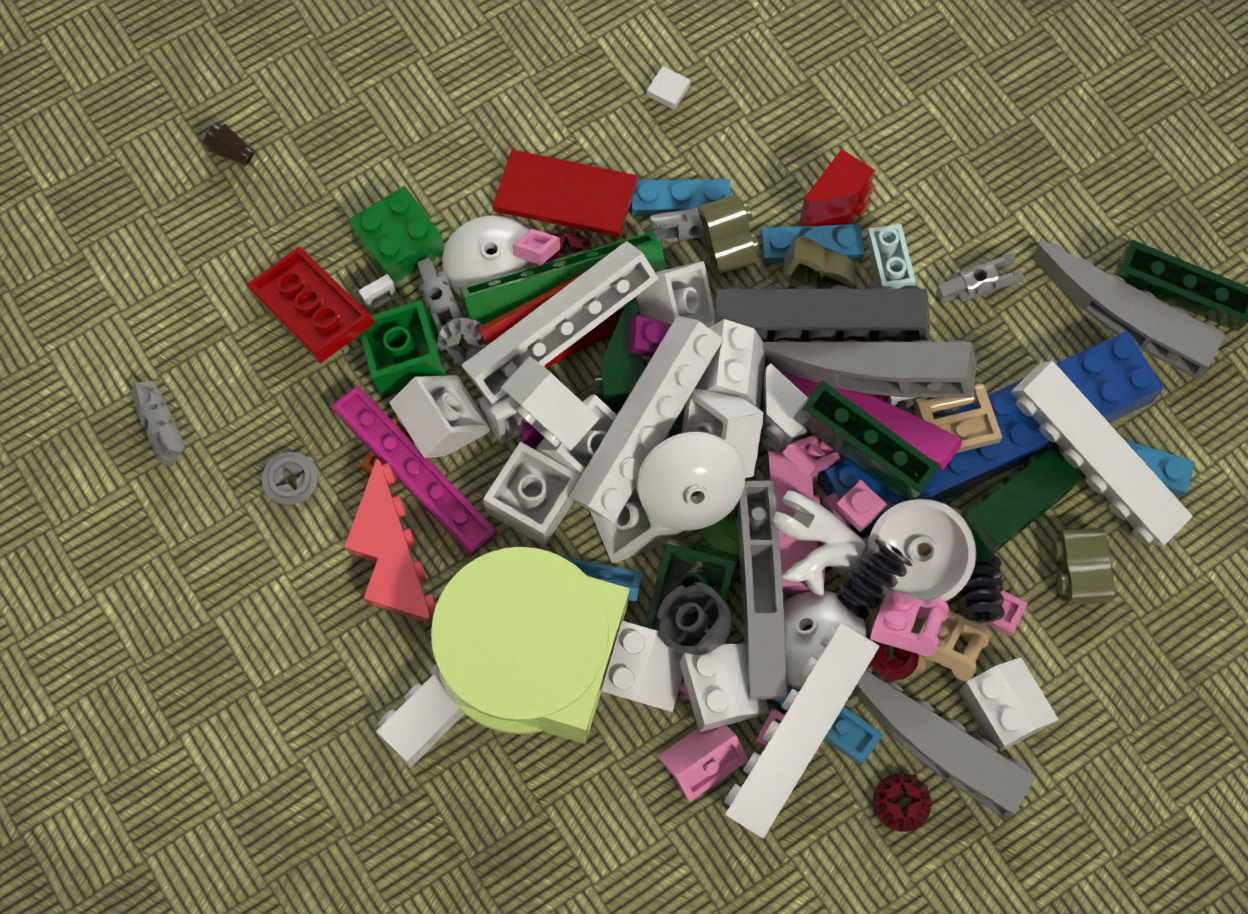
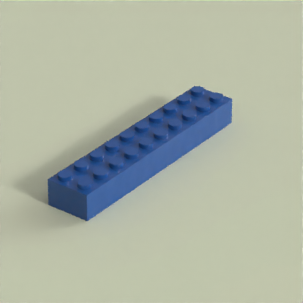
M1125 331L1056 363L1108 423L1153 403L1163 389L1162 384L1129 331ZM1022 380L988 395L1002 435L1000 443L956 453L943 471L936 470L921 494L914 499L922 498L943 502L1024 464L1037 451L1043 455L1053 446L1055 448L1060 447L1056 442H1051L1045 438L1039 430L1041 425L1032 416H1027L1017 407V399L1011 391ZM974 403L968 404L942 417L975 410L977 406ZM846 460L825 470L821 486L827 496L836 493L840 500L862 480L887 504L886 508L861 532L851 524L850 529L861 538H864L866 535L869 537L877 520L888 509L905 500L851 460Z

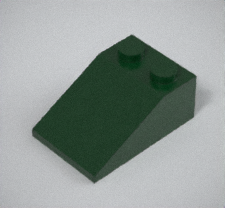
M636 297L625 305L601 361V375L594 376L595 395L613 412H620L644 372L643 356L628 352L630 320L638 315Z
M671 537L665 546L645 627L660 631V620L657 618L658 609L665 597L675 588L682 585L689 587L696 585L694 583H703L718 592L727 604L739 555Z

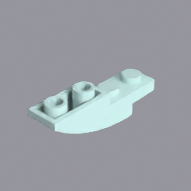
M896 224L868 228L874 284L885 289H900L906 285L915 286L916 280L902 225Z

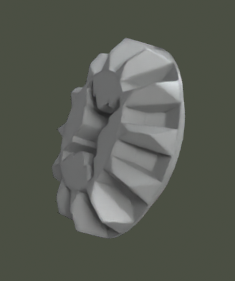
M457 318L447 322L441 328L437 342L442 358L450 360L452 366L462 365L485 348L477 329L483 325L469 318ZM462 334H464L467 344L470 345L467 353H465L461 345H457Z
M286 452L277 455L268 462L262 474V486L267 496L275 504L279 503L287 507L298 503L304 504L307 498L315 494L317 482H319L314 463L305 455L296 452ZM285 469H287L288 473H291L293 477L298 475L300 476L296 479V490L291 488L288 484H285L283 486L281 485L286 481L284 473Z

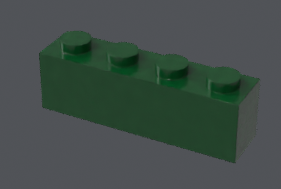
M1133 239L1124 249L1114 275L1124 279L1127 284L1139 290L1148 291L1162 301L1235 331H1239L1248 323L1247 286Z
M823 380L811 391L793 417L794 420L905 501L920 495L940 466Z
M1054 446L1043 455L1037 451L1023 465L1025 469L1023 471L1017 467L1002 481L1005 484L1000 488L995 484L982 496L983 502L981 504L973 501L961 512L960 515L967 522L974 536L976 554L984 562L1064 498L1082 479L1083 475L1070 465Z

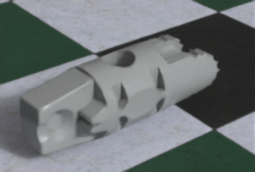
M698 208L654 214L649 218L651 227L657 228L653 232L660 239L661 243L705 237L699 219Z
M1010 253L950 275L949 281L937 287L936 294L940 303L943 304L959 299L960 302H965L1023 281L1024 275L1020 270L998 276V270L1015 263L1016 258L1014 254Z
M428 257L417 262L423 279L417 282V285L425 301L437 336H439V332L444 326L442 320L453 317V319L463 318L454 298L445 272L437 273L433 262Z
M153 381L135 383L131 389L136 413L155 454L158 456L159 462L165 467L173 466L178 460V454L181 455L185 446L170 409Z

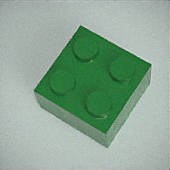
M406 186L401 187L348 219L353 239L379 275L383 277L388 274L394 284L418 270L417 262L428 257L432 261L444 252L442 235Z
M422 300L372 315L375 324L361 333L360 338L371 378L382 397L401 391L414 377L447 376L440 349L437 346L433 325Z

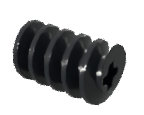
M879 538L875 540L880 549L878 553L870 549L865 551L870 562L866 563L860 559L856 561L861 572L859 574L851 570L846 572L851 583L847 584L841 580L837 583L842 591L841 595L837 594L839 601L848 610L862 619H866L870 615L868 608L875 609L879 605L877 597L885 598L888 595L886 586L894 588L898 584L896 576L904 577L907 574L905 565L913 566L910 560L895 546Z
M976 554L972 575L963 589L957 593L959 600L958 610L965 619L979 623H990L1000 620L1005 615V610L1001 606L1004 602V597L1001 594L1003 585L1000 582L1002 578L1000 567L1002 564L1000 558L995 554L985 562Z

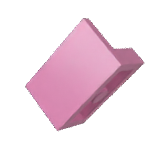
M726 725L699 732L697 728L657 756L659 762L673 775L683 796L689 802L749 761L736 734Z

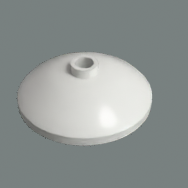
M497 215L478 217L460 226L447 241L442 258L443 271L447 276L451 290L462 299L459 287L538 265L513 256V244L526 234L529 229L514 219ZM491 248L497 250L493 255L487 254L486 251Z
M705 432L681 433L664 440L647 455L638 474V495L647 514L659 524L675 530H698L717 523L734 509L744 490L745 470L736 450L724 439ZM701 491L699 495L691 496L692 493Z
M922 498L900 502L888 509L877 520L870 533L867 549L878 553L880 549L875 540L879 538L895 546L913 565H905L907 574L904 577L896 576L898 584L894 588L886 586L890 591L904 592L913 598L927 602L934 599L947 601L963 589L974 570L976 544L972 531L957 511L942 502ZM927 543L931 548L930 554H921L918 549L919 544Z
M807 591L783 601L786 685L796 689L802 688L807 679L800 675L811 657L819 660L824 652L825 647L820 645V642L831 625L838 628L842 622L867 637L864 620L848 610L837 598V593L824 591V595H817L812 591ZM808 625H813L812 628L807 631L802 630L804 627Z

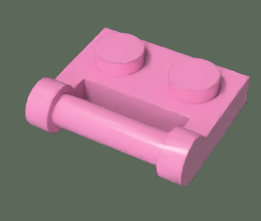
M888 590V595L883 599L874 623L870 640L920 655L931 656L937 651L939 645L937 636L941 623L948 616L949 606L941 599L927 602L913 598L904 592ZM917 617L927 620L923 632L919 635L912 633Z

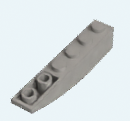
M1042 240L1032 259L1056 286L1108 330L1116 335L1129 331L1140 350L1197 380L1209 368L1226 336L1219 332L1212 324L1200 322L1192 318L1183 309L1167 305L1156 299L1152 293L1139 290L1127 284L1121 277L1108 274L1096 268L1089 260L1079 259L1067 253L1058 244Z
M779 340L777 342L763 343L766 357L769 363L776 369L817 383L823 380L834 388L895 397L972 398L977 360L972 342L960 340L949 342H928L925 340H916L914 342H893L890 340H881L879 342H858L855 340L844 342H824L822 340L791 342Z
M745 481L742 496L735 506L749 700L786 699V653L779 531L772 522L774 514L777 512L774 481Z
M868 666L855 686L853 693L880 725L913 757L943 780L1006 820L1015 815L1036 779V776L1029 773L1030 768L1018 759L1010 758L1009 760L997 753L998 748L988 740L983 738L977 740L965 733L966 728L956 720L951 718L945 720L933 713L935 709L929 703L918 698L915 701L902 693L903 689L897 683L890 682L889 679L882 681L871 674L872 669Z

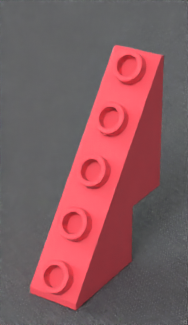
M376 459L344 548L350 555L376 562L363 598L369 605L432 625V616L434 615L436 604L432 594L425 595L422 586L423 582L428 581L422 562H415L411 552L417 546L411 529L404 530L400 518L405 516L406 512L400 495L394 497L390 484L396 483L389 463L382 465L381 461Z

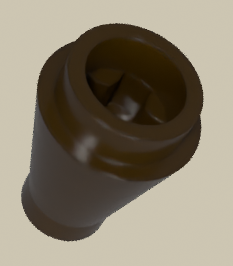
M216 122L204 138L203 144L209 148V152L238 162L243 166H247L255 154V149L250 147L227 124L221 125Z

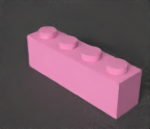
M768 451L765 462L766 481H774L777 512L787 514L792 518L796 512L782 501L787 491L798 492L820 504L819 495H813V483L817 482L818 473L807 477L782 453L783 451ZM779 531L782 576L795 563L805 559L810 552L822 546L823 543L821 541L796 540ZM824 568V569L822 570V573H823V580H824V583H825V568ZM782 578L783 596L811 591L805 581L789 582Z

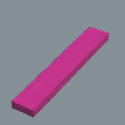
M779 370L807 397L819 384ZM834 388L940 465L938 469L941 471L944 470L962 446L960 437L870 394Z
M358 385L331 405L332 411L382 464H390L396 479L471 557L497 535V530L428 458H424L417 451L414 443Z

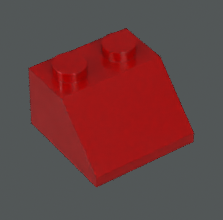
M841 149L804 197L798 227L849 225L856 215L862 217L870 205L871 200L868 198L875 188V185L872 183L875 169Z

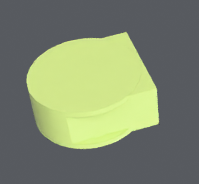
M504 548L476 558L464 566L446 585L433 615L431 627L432 648L439 676L446 692L465 715L492 730L510 734H531L543 731L586 744L621 621L624 620L628 607L630 588L586 576L585 573L567 559L537 548Z

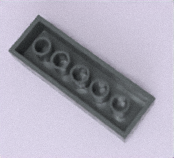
M841 285L833 286L830 289H815L811 286H798L795 289H780L776 286L746 289L742 286H730L727 289H717L714 325L726 319L754 328L763 343L777 342L779 340L791 342H810L813 340H822L824 342H844L847 340L858 342H879L881 340L914 342L916 340H925L929 342L930 338L927 289H920L913 285H906L900 289H885L877 285L868 286L865 289H850Z

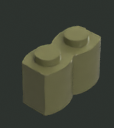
M735 194L698 206L699 219L705 236L709 260L712 268L719 275L757 263L756 252H759V243L756 235L753 232L750 233L749 230L752 212L747 201L743 202Z
M795 237L784 256L783 277L795 287L811 286L815 289H830L833 286L841 285L853 289L855 284V264L841 253L825 251L814 240L805 237Z
M1105 529L1062 530L1057 540L1053 541L1052 544L1053 559L1055 562H1059L1062 574H1058L1057 577L1059 595H1064L1066 605L1109 603L1115 596L1113 572L1109 562V547Z

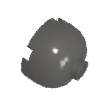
M694 583L696 585L689 587L682 585L675 588L665 597L658 609L657 618L660 620V631L657 629L658 636L667 647L681 655L685 653L699 655L712 652L723 645L730 634L732 618L728 605L718 592L703 583Z

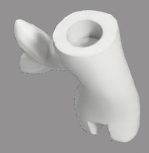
M787 491L782 501L796 512L793 518L787 514L775 512L772 520L774 526L790 538L803 541H821L823 545L810 552L805 559L795 563L784 573L782 578L789 582L805 581L812 592L817 595H824L822 570L827 566L843 571L849 570L860 559L866 542L837 516L816 501L798 492Z

